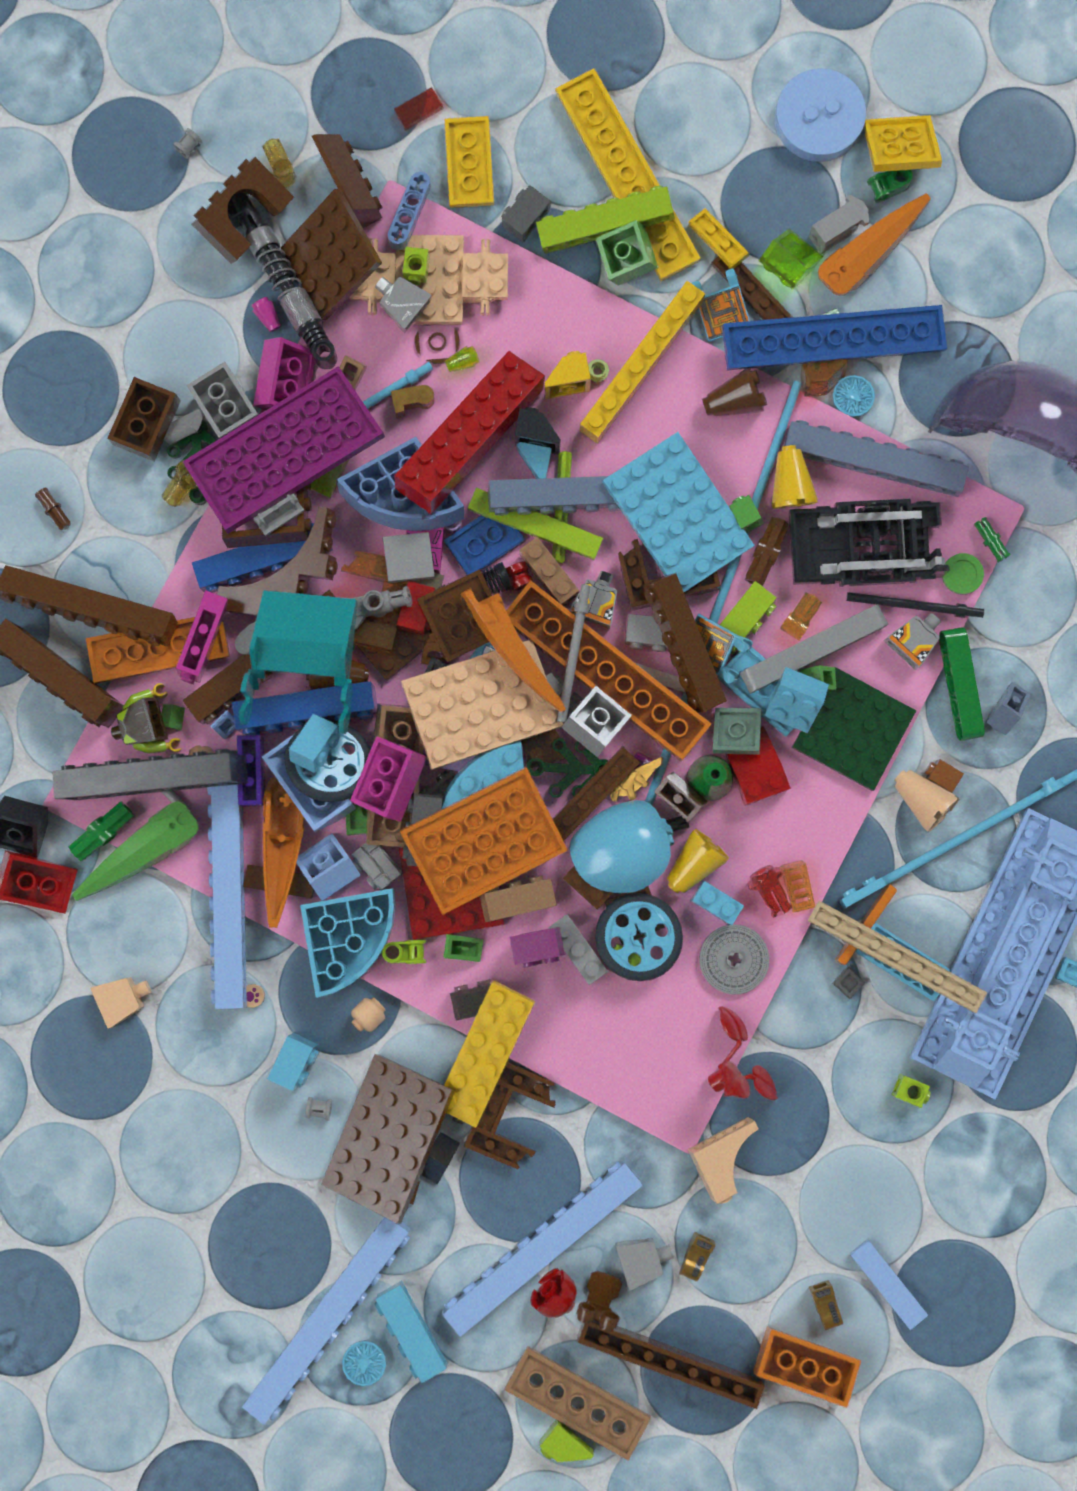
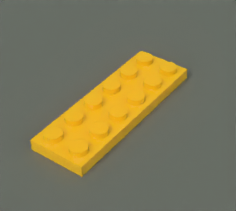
M492 981L444 1084L455 1090L446 1113L475 1128L478 1126L536 1001L496 981Z

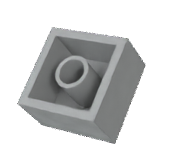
M595 686L569 716L562 729L598 757L632 715Z

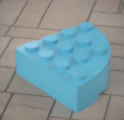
M518 741L479 754L468 761L447 787L441 809L524 768L521 742Z
M395 889L300 905L316 998L335 993L353 984L367 973L380 958L394 926L396 911Z

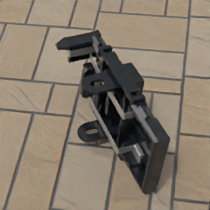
M911 499L836 502L832 508L830 506H816V508L791 509L789 511L793 585L839 583V587H844L845 585L904 584L906 582L915 583L916 579L919 578L921 580L942 578L950 571V566L945 565V558H942L941 548H936L929 554L928 529L942 526L940 502L917 501L911 504ZM864 506L863 508H859L857 511H855V507ZM889 530L891 535H896V540L880 541V537H885ZM853 537L871 538V541L853 543ZM897 545V550L880 552V546ZM872 546V552L861 553L858 557V552H854V547Z

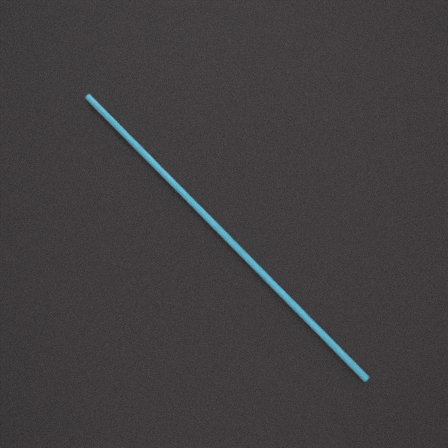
M794 381L752 497L757 510L802 383ZM741 555L731 561L726 570L709 618L715 623H718ZM683 692L681 700L688 705V697L686 693ZM664 748L661 757H663L662 765L656 768L645 799L652 806L657 795L655 790L661 784L671 756Z

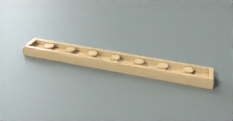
M818 901L808 919V922L975 1014L988 993L821 901Z

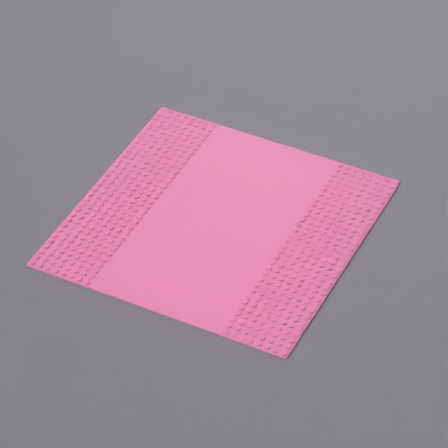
M392 180L386 183L378 198L383 207L379 210L382 218L364 227L363 230L369 239H373V247L374 238L378 239V252L396 254V250L389 246L388 231L406 187ZM411 198L407 203L409 205H416L419 203V200ZM429 199L425 201L412 235H464V253L481 252V240L485 239L486 247V239H490V252L508 254V300L490 302V315L486 316V307L484 308V316L480 315L481 303H463V325H411L405 333L384 311L380 303H377V314L373 315L372 307V315H368V302L350 299V297L327 320H322L323 330L334 345L337 363L333 368L327 370L318 367L315 362L311 383L336 367H340L344 356H349L367 365L365 373L355 390L362 402L404 377L405 373L411 369L416 370L428 362L426 360L451 358L448 362L442 364L430 363L434 370L420 377L419 381L415 384H409L404 387L430 386L433 389L435 400L430 408L422 409L418 407L405 410V417L397 418L392 395L368 409L385 437L350 458L342 476L414 437H417L421 445H423L508 351H511L545 375L543 391L528 407L536 408L544 414L561 439L560 452L567 451L572 453L571 477L610 476L673 434L679 432L729 506L733 504V500L740 496L746 497L749 495L752 499L792 387L757 368H751L752 371L757 370L760 379L757 387L759 393L764 392L767 405L763 406L764 411L713 416L712 414L708 416L702 399L744 369L727 371L724 351L682 330L599 443H595L579 431L580 423L659 318ZM404 216L400 218L399 221L401 223L407 224L411 222L412 219L408 216ZM454 328L457 330L460 338V346L457 353ZM418 331H419L420 355H419V353L417 352L416 347H415V336H416V333H417ZM436 332L442 333L446 338V346L440 351L432 350L428 343L430 335ZM434 336L431 339V345L435 348L441 347L444 343V339L441 336ZM301 337L298 344L307 347L305 340ZM572 351L586 352L588 364L596 359L607 363L609 367L608 377L602 382H593L591 380L589 392L545 399V381L562 357L567 356V353ZM323 352L320 357H327L330 353ZM351 365L347 367V369L355 373L358 371L357 368ZM596 368L593 371L596 375L602 373L601 369ZM344 373L348 380L353 381L354 377ZM800 391L779 451H782V447L785 444L791 421L796 422V420L806 421L810 426L814 427L826 426L831 431L837 433L846 431L852 433L853 437L861 439L862 437H870L880 444L886 442L897 445V448L904 450L910 447ZM261 409L259 414L263 413L266 410ZM518 419L454 489L455 494L464 505V519L461 520L462 524L458 530L481 516L468 510L476 487L488 492L487 485L489 480L536 479L515 447V431ZM551 454L547 478H557L559 455ZM776 457L758 507V512L764 524L749 533V538L755 546L741 555L717 624H721L752 584L745 581V577L754 559L752 556L760 538L762 539L771 517L780 518L789 524V511L791 509L816 508V506H830L832 508L836 502L911 499V504L917 501L940 502L942 526L928 529L929 554L936 548H941L942 558H945V562L950 557L959 553L973 555L983 566L984 578L981 585L975 591L965 595L950 591L945 586L942 578L921 580L919 578L916 579L915 583L906 582L904 584L867 586L845 585L844 587H839V583L793 585L789 525L780 545L781 550L774 566H771L763 585L766 590L777 597L775 603L777 607L769 617L767 615L763 617L760 621L763 625L754 635L751 632L747 637L753 642L752 647L765 659L874 606V604L846 601L847 592L949 605L959 603L974 608L997 564V559L989 547H985L983 544L984 539L976 527H974V524L977 521L981 523V519L987 517L996 534H1000V540L1006 546L1024 511V507L969 477H966L963 493L959 497L804 458L818 503L799 507L772 509ZM338 484L331 498L313 490L308 491V497H310L312 503V511H308V518H311L312 523L315 522L319 506L335 511L336 525L332 529L331 535L333 550L329 551V555L337 558L338 569L333 577V581L307 577L308 591L306 594L321 596L330 589L335 597L351 599L364 596L371 590L382 592L391 589L394 585L373 579V573L378 557L385 558L383 537L406 535L407 530L390 528L364 517L341 496ZM210 505L205 510L152 606L173 613L176 620L195 617L205 593L199 588L192 562L235 549L227 548L222 539V524ZM864 506L855 507V511H857L859 508H863ZM601 508L598 512H586V509H577V512L568 513V524L600 536L603 540L595 560L566 549L565 562L558 564L579 589V592L581 584H585L587 579L597 582L600 571L613 575L609 587L617 589L610 629L584 620V623L633 662L679 677L676 667L671 663V655L668 649H666V652L652 651L653 647L643 646V650L631 649L630 645L625 644L628 615L653 617L654 612L652 607L631 611L618 553L621 552L623 556L634 548L631 542L634 539H638L648 580L665 575L622 511L611 512L608 511V508ZM555 510L554 513L544 515L555 519ZM297 516L281 527L297 525ZM251 519L238 527L236 531L260 528L254 519ZM444 527V540L457 531L451 532ZM889 530L885 537H880V541L896 540V535H891ZM520 531L525 538V542L486 568L489 569L490 566L493 568V565L503 562L506 569L515 563L522 562L523 559L519 555V550L536 537ZM853 537V543L871 541V538ZM540 539L552 555L553 544ZM445 543L443 544L440 572L441 575L445 576L442 586L466 576V573ZM897 545L880 546V552L897 550ZM872 546L854 547V552H858L859 557L861 553L872 552ZM729 563L717 570L720 585H722ZM528 567V575L532 576L534 583L549 594ZM271 570L265 572L264 576L260 578L251 579L249 577L243 579L242 583L239 585L229 586L228 584L223 587H238L253 584L270 577L276 572H273ZM500 580L504 591L502 593L496 581L500 592L499 595L504 603L505 610H507L523 589L505 591ZM492 582V585H493V588H494V590H495V593L497 594V591H496V589H495V587H494V584H493V582ZM719 590L701 595L685 596L694 619H696L698 614L708 619L710 618ZM574 598L564 607L570 611V608L576 598ZM879 605L889 624L888 626L802 668L805 669L819 665L836 667L917 711L874 791L859 785L791 748L800 730L793 728L787 737H784L762 718L761 726H764L784 768L791 789L744 806L733 776L732 787L724 797L715 801H708L696 817L691 821H687L690 828L673 832L674 835L672 837L675 844L670 846L671 856L669 864L664 873L648 886L652 896L661 899L672 908L682 927L683 944L679 958L664 975L648 981H632L612 972L602 961L597 951L595 940L596 926L600 915L606 908L605 902L597 910L563 879L574 867L570 854V842L575 833L601 811L616 804L633 801L628 796H619L618 801H611L609 794L564 840L568 851L499 886L500 890L507 889L508 883L521 881V884L524 885L530 883V878L543 876L544 880L551 879L557 906L503 918L504 925L451 933L452 935L484 939L480 962L443 958L447 936L445 934L414 939L426 940V944H424V959L427 960V963H389L384 960L381 954L369 971L360 978L465 1035H468L492 981H496L536 1001L510 1055V1059L689 1154L688 1149L698 1143L724 1093V1089L720 1092L712 1089L708 1082V1076L719 1070L718 1065L725 1060L736 1045V1041L732 1040L722 1027L718 1007H726L735 1012L746 1026L748 1040L742 1041V1045L729 1060L738 1066L811 924L808 922L809 917L818 901H823L943 668L939 640L922 666L914 670L884 642V639L916 615L923 621L930 613L937 616L941 623L933 631L938 635L943 630L964 627L969 616L961 618L955 617L954 614ZM224 613L223 620L230 657L207 662L200 683L194 682V684H189L182 681L181 677L178 676L176 668L113 680L107 687L106 692L124 705L132 694L147 689L151 691L157 683L164 684L163 688L157 690L158 694L168 692L167 697L164 699L157 698L160 711L162 712L163 704H173L185 708L182 731L165 728L168 740L164 741L166 743L170 742L173 738H178L181 741L172 742V748H182V750L174 752L171 749H166V752L151 754L135 750L132 745H125L122 738L115 740L112 737L111 728L118 725L116 718L109 728L103 725L99 728L88 722L65 765H75L78 767L83 766L84 763L105 764V761L126 762V759L132 758L148 760V757L163 756V758L170 757L171 754L188 755L189 750L197 745L211 747L214 753L218 749L237 751V736L243 735L241 732L235 729L226 739L222 738L211 728V725L217 719L210 724L199 723L182 700L243 655L236 650L235 640L240 632L256 621L257 616ZM517 632L522 642L527 641L524 636ZM355 644L352 660L365 664V669H369L368 682L371 681L375 686L377 703L409 706L401 681L425 673L428 665L421 664L422 652L386 681ZM535 646L545 675L547 676L549 673H552L554 677L558 675L564 681L566 670ZM476 649L446 663L452 665L468 660ZM738 650L734 653V655L730 653L729 658L725 664V667L739 652ZM438 651L427 653V656L441 658L442 652ZM273 671V676L263 683L260 681L259 690H254V699L306 691V686H309V680H306V674ZM575 677L567 719L591 692L588 687ZM720 680L719 682L727 701L706 712L699 713L711 723V726L682 762L671 754L662 781L667 775L675 772L688 784L689 768L695 760L702 756L715 755L728 763L725 754L713 753L715 708L751 707ZM665 686L681 699L682 691ZM241 695L235 701L245 700V697ZM231 707L227 711L234 716L233 707ZM225 709L217 713L218 718L226 711ZM374 714V718L360 720L358 717L351 718L349 726L357 730L366 740L368 746L372 748L376 714ZM628 720L600 753L598 758L609 760L624 746L633 756L639 751L655 760L661 757L663 747ZM287 727L283 728V732L270 734L269 731H261L260 735L264 737V755L298 730H292V728ZM562 727L555 729L559 736L565 740L568 749L582 765H592L583 753L575 750L574 743L577 741L575 738L562 729ZM581 743L578 744L579 750L585 748ZM346 744L342 746L349 755L354 753V748L351 745ZM522 746L523 765L525 767L527 760ZM566 759L552 762L569 764ZM266 763L265 790L267 782L271 777L275 776ZM424 765L420 776L419 793L440 795L443 800L447 787L458 772L443 768L431 770L430 766ZM538 767L531 768L532 771L538 769ZM655 771L649 780V785L646 788L640 787L636 791L637 798L634 800L645 801ZM543 772L540 776L535 777L531 775L553 818L573 797L571 794L572 787L574 785H581L591 774L580 775L563 791L559 798H554L549 794V786L558 783L568 773ZM711 772V777L717 779L716 774ZM557 786L552 789L554 795H557L560 791ZM52 787L43 806L48 807V811L87 831L86 828L91 822L100 816H104L117 803L123 801L131 809L135 817L117 831L115 838L109 842L118 848L133 833L147 823L150 817L172 802L161 792L77 801L54 799V788ZM207 788L174 791L189 806V810L198 821L199 829L188 845L173 854L170 853L166 859L152 867L208 897H213V887L209 886V874L213 873L212 864H209L208 858L209 850H212V841L208 839V828L212 827V818L208 817V804H211V795H208ZM577 788V789L575 790V794H576L581 788ZM658 794L656 795L653 807L661 818L669 820L681 816L679 812H676V809H672V806H669V803H665L662 797H658ZM263 806L243 807L244 880L247 864L263 867ZM346 816L338 822L315 832L305 819L303 821L304 832L298 855L333 833L351 861H353L352 854L366 843V834L347 836ZM694 829H698L712 839L711 842L720 846L729 856L724 865L702 881L709 883L744 905L733 924L746 926L758 933L764 940L769 952V967L766 976L756 988L743 994H727L715 989L708 983L701 971L699 957L705 939L714 930L728 925L690 901L702 881L685 893L681 891L676 893L667 885L669 883L667 877L690 833ZM381 845L402 870L399 848L402 847ZM296 863L294 872L303 874V872ZM362 870L359 872V877L323 901L380 891V889L374 890L366 880L369 876ZM402 874L384 889H395L396 900L394 926L388 943L413 940ZM245 888V916L308 950L300 905L320 902L321 899L315 890L312 899L288 895L278 927L270 928L267 918L265 891ZM613 892L606 901L620 896V894ZM568 914L608 972L589 985L566 952L565 955L558 956L559 961L545 964V959H543L542 964L523 968L522 964L515 965L509 937L549 929V926ZM665 926V928L655 933L660 937H664L668 932L667 927ZM645 936L638 938L636 940H639V942L642 945V939L645 938ZM618 937L612 938V947H615L616 943L623 947ZM389 946L386 950V955L390 959H396L399 956V949L396 946ZM415 946V957H417V946ZM655 946L651 948L650 955L653 959L658 960L662 958L663 952L661 948ZM738 953L728 957L732 966L735 963H740L741 959L737 957Z

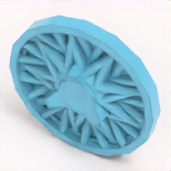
M852 375L844 377L836 384L832 397L837 410L850 417H859L867 413L873 406L875 394L868 380L861 376Z
M367 1340L357 1341L344 1354L342 1361L343 1372L347 1379L356 1385H372L379 1381L384 1374L386 1367L385 1354L381 1347L374 1342Z

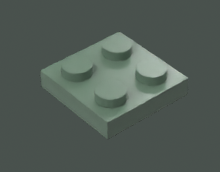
M715 708L713 753L760 754L762 709Z

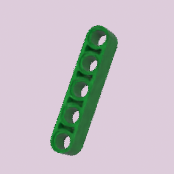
M964 627L940 631L939 644L956 736L959 741L983 737L985 728L967 631Z

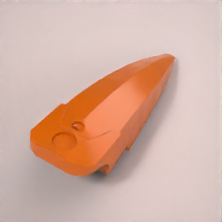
M924 194L901 206L873 224L843 248L837 249L819 266L818 277L820 281L833 294L838 296L856 290L869 277V274H873L904 238L930 202V196Z
M471 588L462 592L461 595L465 599L482 632L509 667L540 697L558 711H565L566 708L562 700L544 677L518 636L499 593L478 602Z
M274 776L267 782L263 801V872L267 918L270 928L278 927L297 863L304 832L303 821L305 820L302 813Z

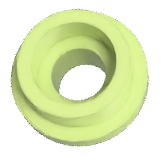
M596 359L588 364L590 378L593 382H602L608 377L609 367L605 361ZM599 368L601 369L602 373L596 375L593 371L594 369Z

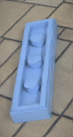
M868 1239L850 1253L855 1262L910 1330L928 1316Z

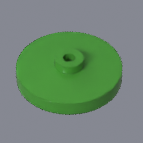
M959 553L950 557L945 562V565L950 566V571L942 577L945 586L953 593L960 595L969 594L981 585L984 578L983 566L973 555Z

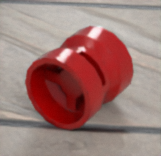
M526 561L515 563L506 568L508 576L512 580L513 591L524 589L530 580L534 583L532 576L528 575Z

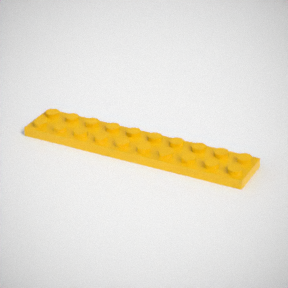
M595 68L555 88V93L614 198H626L630 193H644L650 191L652 187L660 186ZM674 209L675 219L646 227L658 265L655 272L660 281L698 263L701 259Z

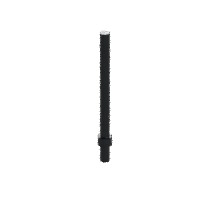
M847 592L846 601L954 614L955 617L965 618V616L983 618L984 609L967 607L966 604L956 603V605L852 592Z

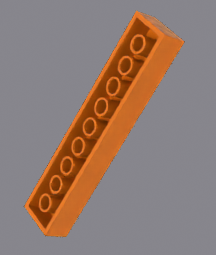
M530 580L506 612L517 632L527 640L531 639L537 648L566 670L576 616ZM584 623L574 677L591 691L597 686L632 715L628 719L630 722L682 762L711 726V723Z

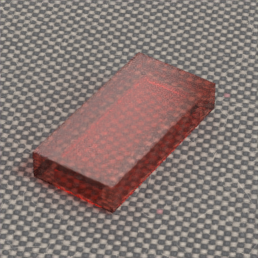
M431 87L394 108V113L403 128L407 130L442 110L443 105Z

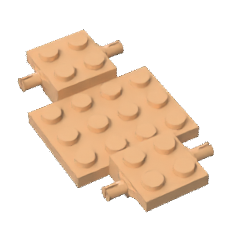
M399 235L398 238H396V241H398L399 238H402V235ZM412 235L406 247L428 249L430 257L427 283H421L416 286L432 295V300L412 325H463V303H481L480 315L484 316L485 307L486 316L490 315V302L508 300V254L490 252V239H486V247L485 239L481 240V252L464 253V235ZM370 238L369 240H370L371 244L373 245V239ZM374 238V249L382 264L350 296V299L368 302V315H372V307L373 315L377 314V303H380L384 296L375 288L378 281L384 277L394 284L399 277L404 278L405 248L396 250V254L378 252V239ZM414 264L410 269L419 270L422 266Z

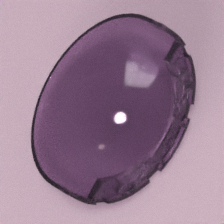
M1005 361L984 366L963 377L947 392L940 402L928 430L931 433L938 426L958 433H962L963 428L979 433H988L989 430L1001 436L1027 443L1056 458L1068 461L1067 465L1077 473V379L1055 367L1030 361Z

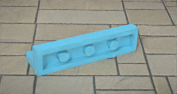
M877 923L872 926V930L945 970L951 971ZM859 949L855 951V953L930 1000L934 1001L938 997L939 993L932 992L912 978Z

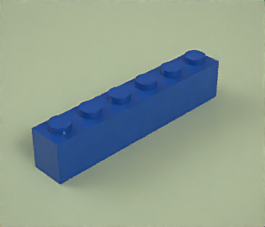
M306 541L238 547L192 562L199 588L203 592L206 590L214 593L218 591L219 586L228 584L229 586H236L241 584L243 579L249 577L257 579L264 576L265 572L271 570L277 572L297 555Z

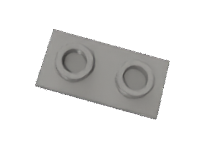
M294 493L286 495L285 499L261 514L258 513L253 518L265 536L304 512Z

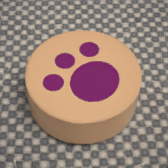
M257 984L246 986L247 1007L254 1008L261 1005L265 999L264 989Z

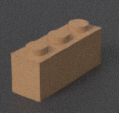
M538 537L519 550V555L523 561H526L527 566L550 596L562 606H565L578 596L579 589Z
M543 876L530 878V883L522 885L521 881L508 883L507 889L500 890L498 886L480 895L485 922L557 906L551 879L544 880Z

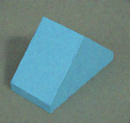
M522 442L516 444L518 453L535 478H547L552 448Z

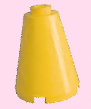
M796 445L783 446L782 451H779L777 455L772 509L799 507L818 503V498L801 449H796Z
M694 829L690 833L667 877L669 881L667 885L676 893L680 891L685 893L724 865L729 859V856L720 846L711 842L712 839L698 829Z

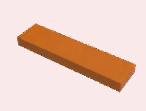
M891 884L886 885L860 923L871 929L897 892V889ZM846 943L834 960L841 965H846L857 948Z

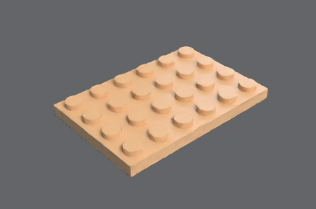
M531 639L524 641L523 644L546 678L534 642ZM497 651L401 681L431 770L563 726L562 722L557 721L558 710L531 689L509 667Z

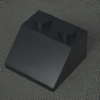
M532 407L520 409L515 431V447L516 444L522 442L552 448V454L559 455L561 439L544 414Z
M4 795L0 801V848L38 858L48 826V807Z

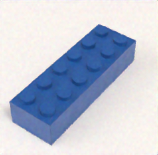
M371 681L352 684L349 722L354 717H358L360 720L374 718V714L377 711L375 686ZM342 686L253 699L250 721L247 725L241 724L239 719V710L245 700L232 702L235 728L243 735H260L261 731H269L270 734L283 732V728L287 727L292 728V730H299L306 725L313 714L325 720L339 721L344 709V705L340 701Z

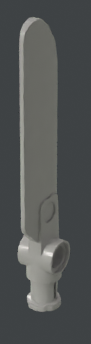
M408 586L404 587L403 590L394 592L389 590L382 592L371 590L364 596L351 598L356 599L358 602L355 630L368 616L383 617L388 612L393 611L394 608L406 605L407 607H412V597ZM380 600V604L372 608L373 603ZM256 621L240 632L235 640L236 650L240 654H250L249 648Z

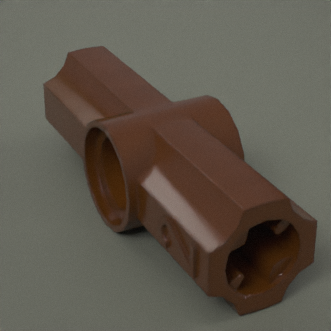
M771 517L762 539L760 538L752 556L754 559L745 577V581L753 584L756 581L761 586L764 585L771 566H774L781 550L780 545L789 527L785 520Z

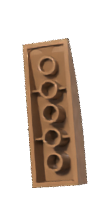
M377 703L373 743L376 736L423 755L424 748L409 706ZM420 776L410 799H413L414 793H419ZM408 805L401 822L385 818L367 810L366 844L395 847L406 845L400 830L406 827V822H411V813L407 812Z

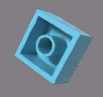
M785 667L770 697L765 716L808 733L824 703L829 684Z
M295 1033L288 1035L267 1079L291 1091L298 1087L301 1088L302 1085L304 1086L309 1076V1072L306 1070L308 1066L315 1063L319 1055V1051L316 1050L319 1044Z

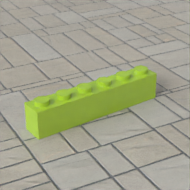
M655 186L648 192H633L626 198H611L606 203L600 205L589 204L579 211L567 210L562 213L563 215L557 217L552 215L545 216L536 224L542 249L545 254L596 241L597 237L635 220L647 227L673 220L675 217L668 187Z

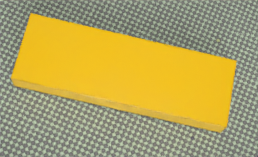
M706 208L688 221V225L730 269H734L749 257V252Z

